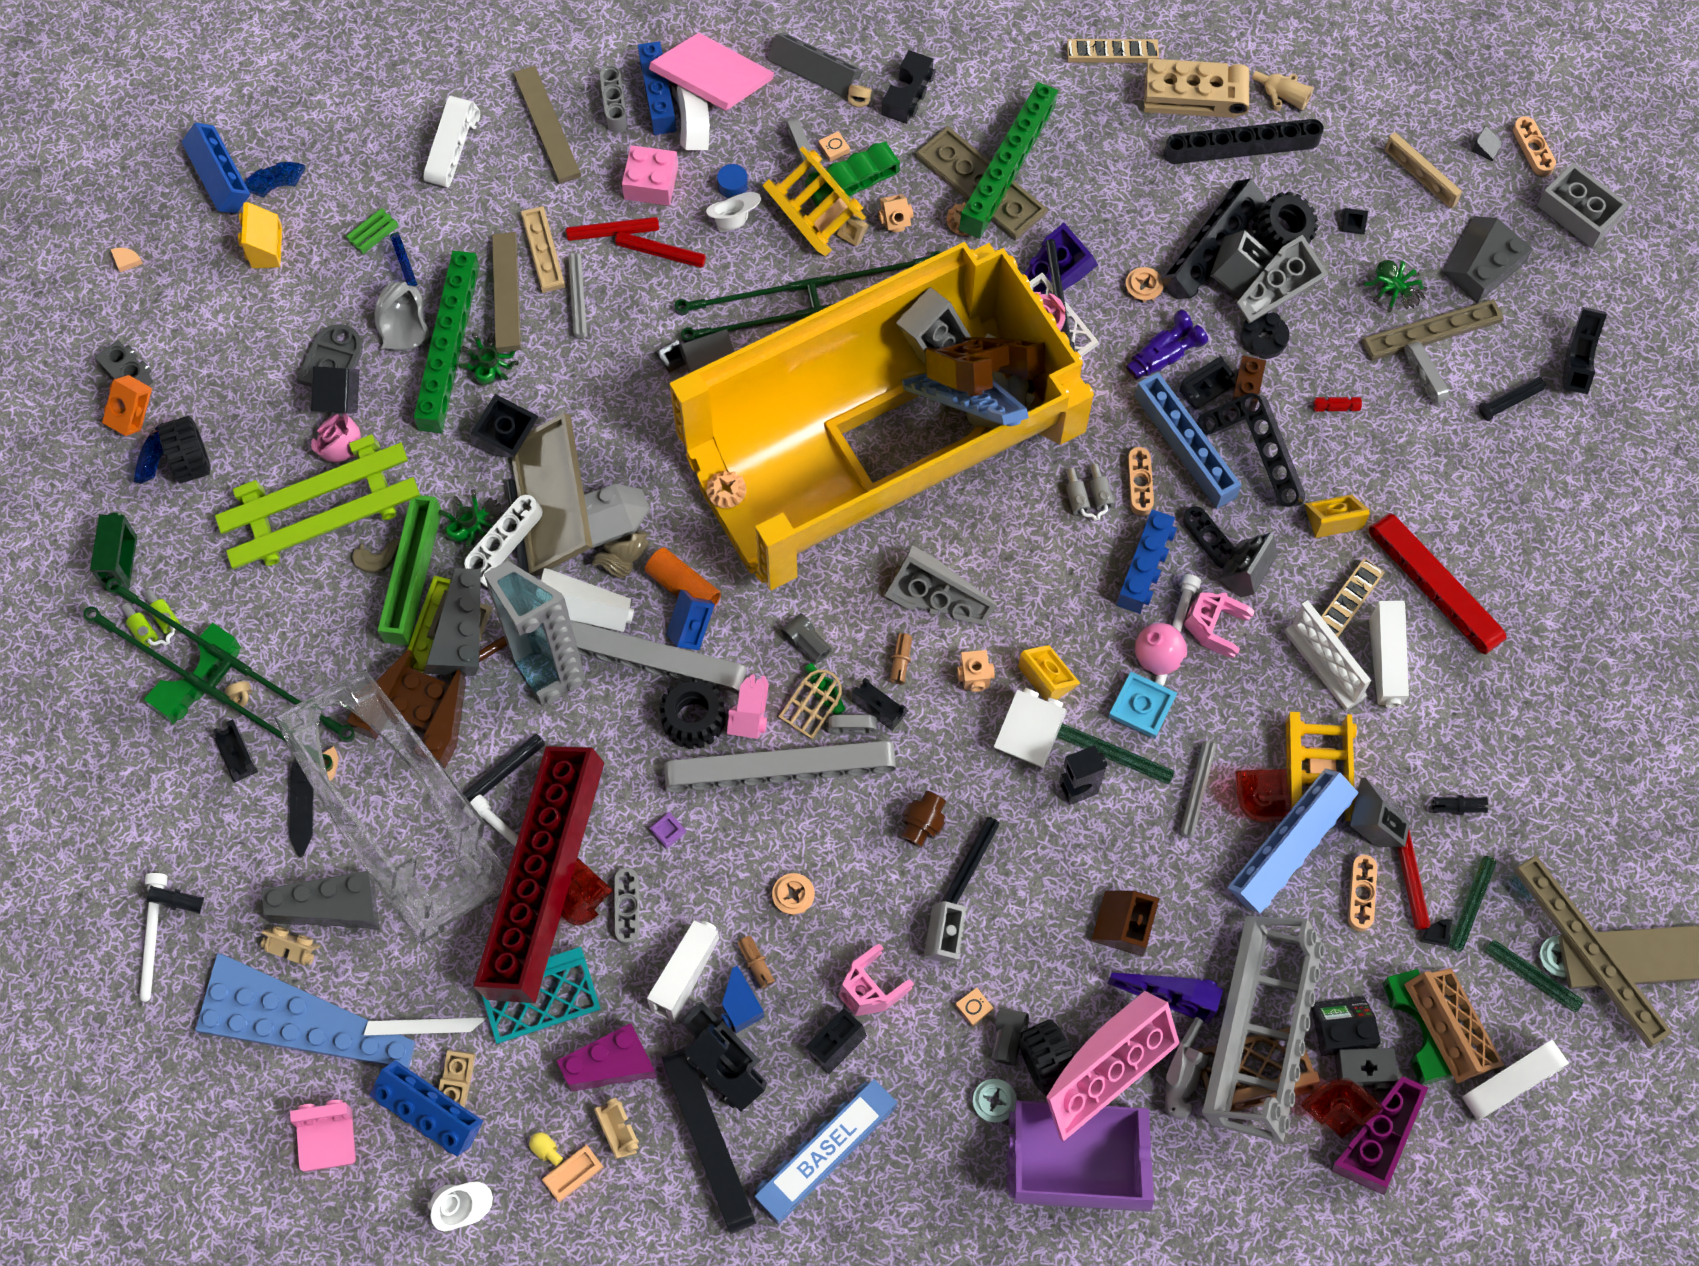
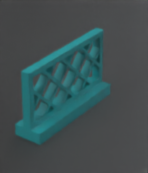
M582 947L548 958L542 982L545 977L551 975L561 981L554 994L540 988V992L552 997L545 1011L532 1006L531 1003H521L525 1005V1008L519 1020L505 1014L510 1002L506 1001L502 1011L491 1007L490 1000H487L482 995L496 1044L601 1010ZM582 965L585 976L580 985L566 979L570 969ZM565 971L563 977L557 975V973ZM586 981H587V985H588L589 990L583 988V985L585 984ZM564 982L577 988L571 1003L557 996ZM580 991L591 995L594 1006L581 1009L574 1005ZM555 999L568 1005L564 1016L559 1018L548 1014ZM529 1008L543 1014L538 1025L530 1027L522 1023ZM571 1008L578 1010L577 1012L569 1014ZM493 1011L500 1014L497 1020H495ZM504 1016L515 1022L516 1025L511 1034L500 1037L498 1025ZM546 1016L552 1019L543 1023ZM520 1025L526 1028V1029L517 1031V1029L519 1028Z

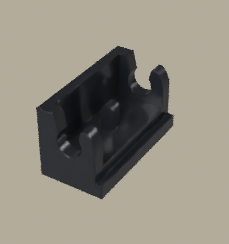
M1219 356L1184 378L1179 391L1192 407L1197 410L1232 388L1234 382L1231 378L1235 375L1224 362L1222 356Z
M864 678L861 687H855L852 691V702L871 716H875L879 722L893 731L908 713L907 707L903 704L899 705L870 684V680Z
M232 719L226 722V730L219 731L218 728H215L213 733L216 737L214 739L235 783L257 773L258 770L240 729Z
M843 1008L805 1047L809 1051L810 1056L815 1061L818 1060L822 1068L830 1074L867 1035L863 1025Z

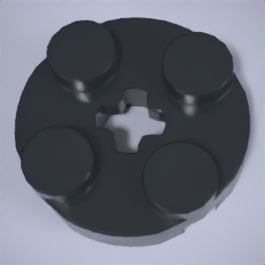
M1271 312L1251 323L1245 320L1240 339L1243 347L1250 354L1258 355L1262 359H1271L1279 356L1288 344L1290 333L1286 323L1281 320L1280 316L1277 313ZM1262 332L1269 333V340H1266L1264 337H1260L1259 335H1261Z

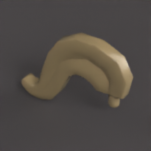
M400 539L391 540L378 555L364 550V544H360L359 549H355L352 555L355 567L366 573H378L386 570L397 554Z

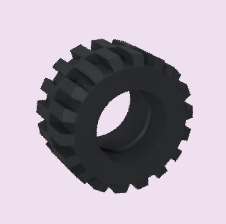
M1292 192L1278 193L1263 204L1253 216L1252 230H1255L1253 236L1259 240L1263 247L1272 252L1274 256L1283 246L1301 235L1305 237L1309 244L1316 236L1315 231L1318 230V225L1315 223L1318 221L1317 215L1313 214L1315 210L1313 206L1309 207V201L1306 199L1302 200L1299 194L1293 196ZM1279 218L1288 223L1291 232H1288L1281 226Z
M188 415L160 424L158 429L160 442L174 478L181 484L210 475L209 458L194 420Z
M686 678L687 682L682 683L679 680L676 682L675 688L670 686L667 689L668 695L663 694L661 698L662 703H660L659 707L661 723L669 739L672 742L677 740V746L683 748L685 743L688 749H694V745L698 744L700 749L705 747L704 742L707 741L709 744H712L714 736L719 737L721 735V728L724 729L726 718L723 697H720L719 690L717 688L713 690V684L710 682L703 684V679L697 678V682H692V678ZM690 704L701 705L708 711L702 720L694 723L681 720L678 717V713L683 707Z
M1050 1019L1019 1032V1046L1024 1062L1034 1083L1045 1096L1049 1094L1060 1074L1074 1057L1062 1030Z

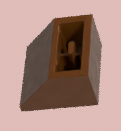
M1105 891L1091 941L1143 957L1160 898L1137 891Z

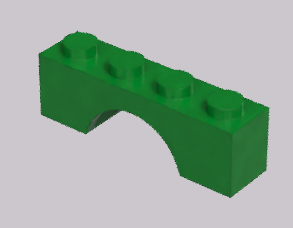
M212 622L201 634L200 638L211 645L215 644L235 658L238 657L241 646L236 638ZM197 643L200 649V661L193 674L207 682L222 661ZM186 678L179 681L160 680L144 698V701L153 711L174 725L177 720H181L186 716L190 705L194 701L201 699L204 692L187 682Z
M1415 969L1389 976L1382 985L1391 1009L1408 1013L1418 1022L1423 1036L1422 1046L1410 1062L1418 1083L1427 1085L1449 1079L1453 1075L1404 985L1420 975L1419 970Z

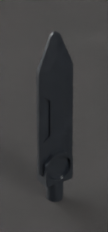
M297 751V763H292L290 775L289 837L298 857L304 856L313 836L314 770L313 764L308 762V758L303 756L301 751Z

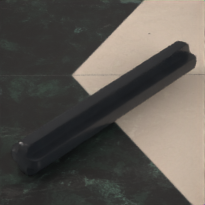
M534 734L459 795L460 803L467 808L476 796L480 794L484 796L544 747V740L538 734Z
M992 817L986 818L942 901L958 903L996 833L999 821Z

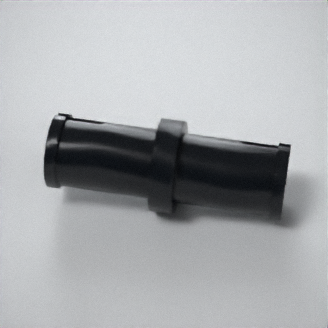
M1457 795L1456 797H1433L1432 803L1435 804L1432 805L1433 813L1464 815V813L1488 812V807H1486L1488 805L1487 797H1464L1463 795Z
M151 885L146 902L169 906L170 910L174 911L178 908L200 914L204 897L180 893L181 890L179 889L172 891Z

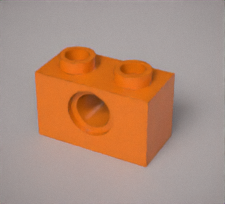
M130 375L114 379L109 388L110 394L108 402L104 407L102 423L124 436L139 432L142 429L152 388Z

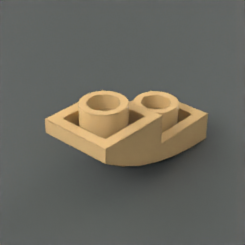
M449 1049L446 1054L443 1078L440 1079L439 1090L465 1108L476 1053Z

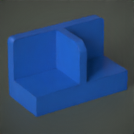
M680 590L666 636L676 647L700 650L715 604L711 600L693 598L686 590Z

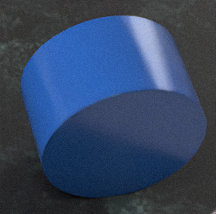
M728 164L719 170L717 174L718 190L724 197L731 198L747 191L748 176L742 166Z

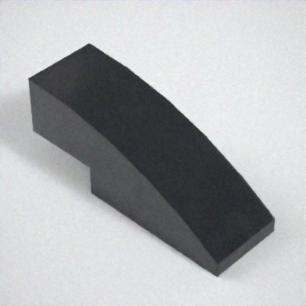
M698 1002L679 1021L694 1037L712 1023L730 1042L727 1051L720 1056V1062L729 1071H738L748 1063L754 1068L760 1061L703 1002Z

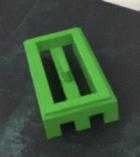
M381 208L346 237L359 252L364 254L399 226L398 222L395 219L393 220ZM387 222L389 223V224H387L384 228H382L380 231L377 232V230L380 229L382 226H384ZM368 237H371V238L368 239L365 243H363L362 245H360V244H361L364 240H366Z

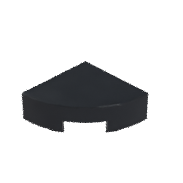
M1445 919L1432 924L1424 932L1421 942L1448 947L1452 920Z

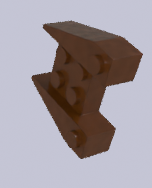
M963 337V342L939 349L925 348L927 378L955 390L967 392L969 396H979L983 394V391L993 388L992 372L1017 375L1022 380H1032L1036 378L1035 375L1046 372L1043 342L1022 339Z
M407 650L358 699L347 723L355 732L374 740L378 738L388 718L423 732L425 735L416 750L422 760L445 769L457 747L466 680L459 670L456 671L450 684L414 670L413 666L417 660L412 651Z

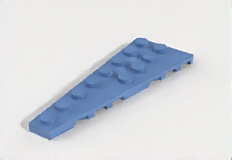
M927 373L902 379L903 389L1002 425L1015 426L1020 424L1021 420L1029 418L1027 408L994 380L992 389L983 391V394L979 396H969L967 392L955 390L927 378Z
M217 954L195 1030L197 1033L385 1066L396 1060L408 1069L415 1047L413 1040L400 1034L364 1035L369 1020L223 954Z

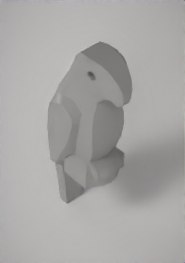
M1198 1017L1194 1019L1180 1042L1166 1075L1165 1112L1178 1120L1187 1118L1191 1113L1192 1105L1190 1103L1187 1104V1098L1195 1091L1200 1079L1201 1070L1208 1065L1210 1060L1208 1056L1193 1049L1196 1038L1204 1023Z

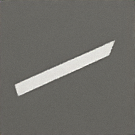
M487 1017L368 1021L364 1035L471 1032L486 1020Z

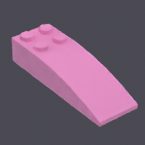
M1144 991L1107 1021L1071 1059L1046 1097L1059 1138L1062 1141H1065L1180 1044L1168 1002Z

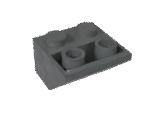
M1245 230L1224 237L1210 276L1239 300L1275 256Z
M1272 533L1241 540L1235 547L1236 552L1232 559L1224 565V572L1219 580L1239 597L1255 594L1277 558V548Z
M1361 778L1350 826L1377 847H1405L1410 822L1390 797L1367 778Z

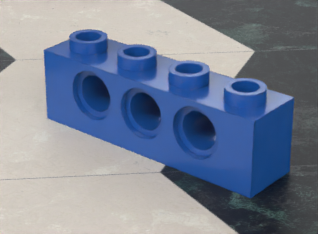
M658 41L638 44L639 60L653 134L659 135L676 132L675 114L668 79L649 69L651 61L663 55L661 43Z

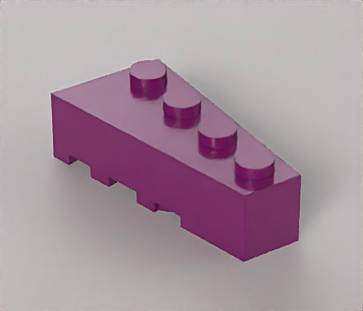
M1402 1076L1378 1109L1365 1123L1358 1135L1351 1141L1344 1153L1334 1163L1332 1172L1385 1196L1428 1087Z

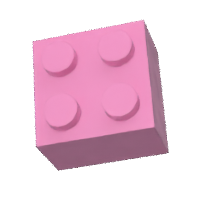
M631 145L622 181L624 200L670 206L678 171L677 151Z

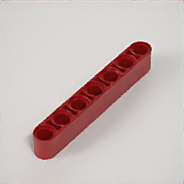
M1388 513L1369 527L1371 537L1480 653L1486 655L1506 640L1507 636L1504 629L1398 517Z

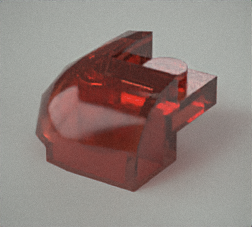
M1286 769L1235 771L1237 800L1243 813L1254 821L1281 822L1291 810L1290 795H1288Z
M578 857L561 916L574 926L584 925L596 918L599 914L595 909L613 891Z
M1333 1078L1323 1083L1302 1102V1107L1321 1125L1326 1123L1341 1138L1346 1136L1358 1124L1363 1126L1382 1110L1379 1101L1360 1084L1349 1078Z

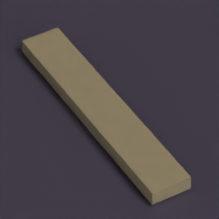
M536 66L515 71L514 77L559 184L581 177L578 165Z
M516 232L492 234L497 353L521 350Z
M1492 299L1367 336L1361 342L1370 360L1374 361L1404 352L1405 345L1419 341L1424 346L1501 323L1504 317L1497 303Z

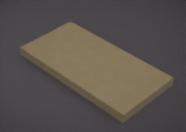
M562 413L531 430L515 458H512L517 497L519 498L522 495L532 496L542 507L543 511L540 520L524 537L529 574L534 576L542 574L544 568L552 569L593 548L571 415Z

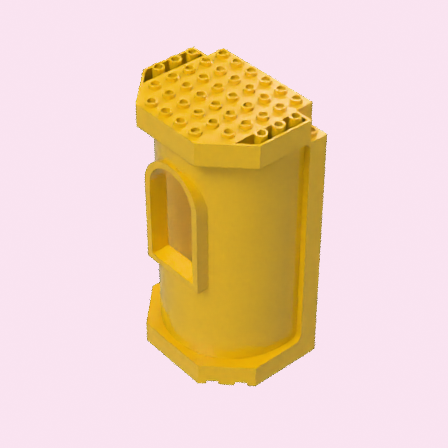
M965 242L669 383L676 434L685 446L686 457L691 469L696 472L700 483V491L750 574L755 573L757 580L761 583L766 582L770 591L798 577L797 554L1036 434H1040L1061 445L1085 433L1094 397L1091 386L1088 383L1085 384L1080 377L1083 365L1080 354L1077 351L1074 352L1065 332H1061L1056 326L1053 314L1046 311L1040 295L1033 292L1027 276L1021 274L1018 270L1014 257L1008 255L1004 248L994 250L990 243L974 250L970 249ZM930 287L952 304L971 337L985 338L987 333L996 338L1022 339L1044 343L1046 372L1035 375L1036 378L1032 379L1035 387L1032 395L1035 398L1028 410L1029 418L1021 420V423L1018 425H1001L995 429L975 427L969 435L874 483H872L842 435L920 396L904 390L902 379L927 373L926 364L919 360L896 322L904 312L910 309L919 296ZM1003 373L1007 380L1011 377V374ZM723 470L727 472L735 471L737 475L743 477L746 484V495L741 503L731 508H721L709 500L706 489L708 480L713 477L714 473L718 474L723 472ZM721 483V492L726 490L732 495L730 488L731 485L726 486L725 484Z

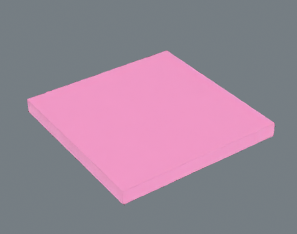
M701 33L695 34L651 61L649 67L651 71L725 111L770 82L774 76V72Z

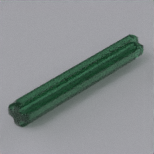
M1484 856L1481 859L1452 934L1449 948L1456 952H1461L1465 947L1497 861L1490 856Z
M1492 940L1487 946L1485 952L1571 1011L1577 1012L1584 1003L1582 998L1498 941Z

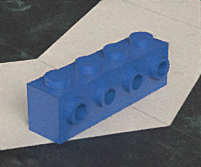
M195 122L182 140V144L217 211L238 213L251 194L215 126Z
M1153 509L1151 510L1117 602L1118 607L1141 614L1144 604L1149 606L1154 592L1150 590L1151 584H1157L1161 573V570L1157 569L1160 562L1165 563L1169 548L1165 546L1167 541H1173L1177 527L1173 526L1175 517Z
M396 1060L381 1069L369 1095L379 1105L388 1108L398 1115L402 1121L411 1124L421 1131L425 1137L434 1140L445 1151L454 1154L456 1157L471 1147L483 1123L482 1119Z

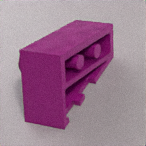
M631 1023L557 1060L571 1092L657 1078L656 1072Z

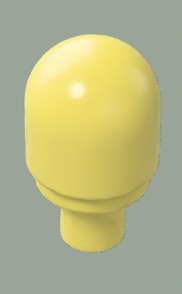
M537 1132L531 1136L529 1147L539 1159L543 1161L549 1160L554 1166L562 1162L563 1157L556 1152L558 1148L556 1143L546 1133Z

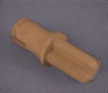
M900 633L897 637L895 653L891 656L893 661L889 678L891 683H895V680H897V684H905L907 666L911 663L909 655L912 636L909 634Z
M746 936L739 940L738 946L748 963L746 967L751 969L759 988L764 989L767 987L763 976L768 984H773L775 979L765 963L766 957L761 955L752 936Z

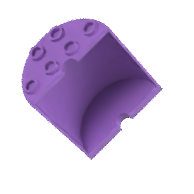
M1016 1100L1015 1112H1009V1128L1013 1129V1134H1009V1151H1007L1009 1174H1007L1006 1190L1009 1191V1197L1012 1198L1013 1203L1145 1212L1152 1210L1154 1191L1152 1161L1150 1159L1151 1137L1148 1108L1105 1106L1065 1141H1062L1059 1138L1048 1102Z

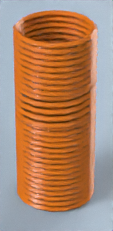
M665 547L658 549L646 563L645 573L662 585V587H665L675 597L678 598L680 590H686L693 598L711 600L715 606L720 600L721 591Z

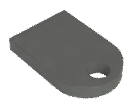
M341 324L331 325L320 331L296 379L298 384L312 387L313 366L355 369L363 352V344L357 331ZM342 333L349 335L345 341L340 342L336 340L337 336Z

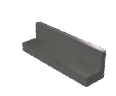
M787 33L776 34L768 55L769 61L843 97L848 95L849 86L852 85L853 80L859 79L863 72L862 69Z

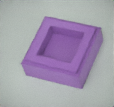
M670 812L649 828L650 832L666 849L686 833L685 828Z

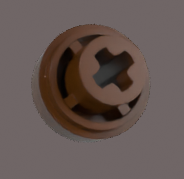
M926 790L920 801L913 800L912 803H908L902 814V822L906 825V828L901 838L916 847L922 848L927 837L934 839L936 835H939L945 825V816L941 811L946 804V800Z

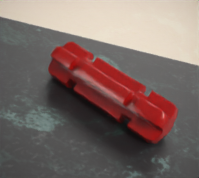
M1316 397L1313 406L1316 412H1324L1325 409L1327 411H1347L1348 409L1350 411H1360L1362 399L1361 397H1351V399H1348V397H1328V399Z

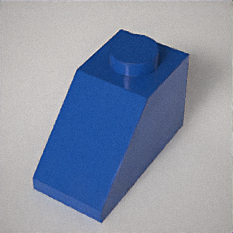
M738 965L732 968L722 1002L724 1013L720 1014L723 1022L729 1028L733 1027L735 1033L764 1018V1011Z

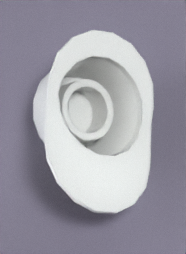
M745 192L710 205L706 212L709 217L715 219L719 232L735 230L744 225L748 218V211L760 203L761 197L756 192Z
M468 1182L457 1186L451 1184L444 1185L437 1189L431 1201L427 1202V1206L431 1210L432 1224L438 1230L450 1231L476 1223L489 1212L493 1196L487 1185L481 1182Z

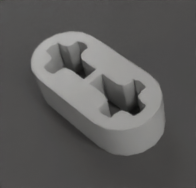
M833 715L828 718V732L834 735H872L877 732V718L871 715Z

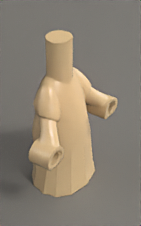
M1255 71L1252 80L1265 85V90L1271 97L1274 111H1280L1282 107V101L1278 97L1303 111L1314 90V86L1297 82L1298 77L1296 74L1282 76L1277 73L1267 76Z

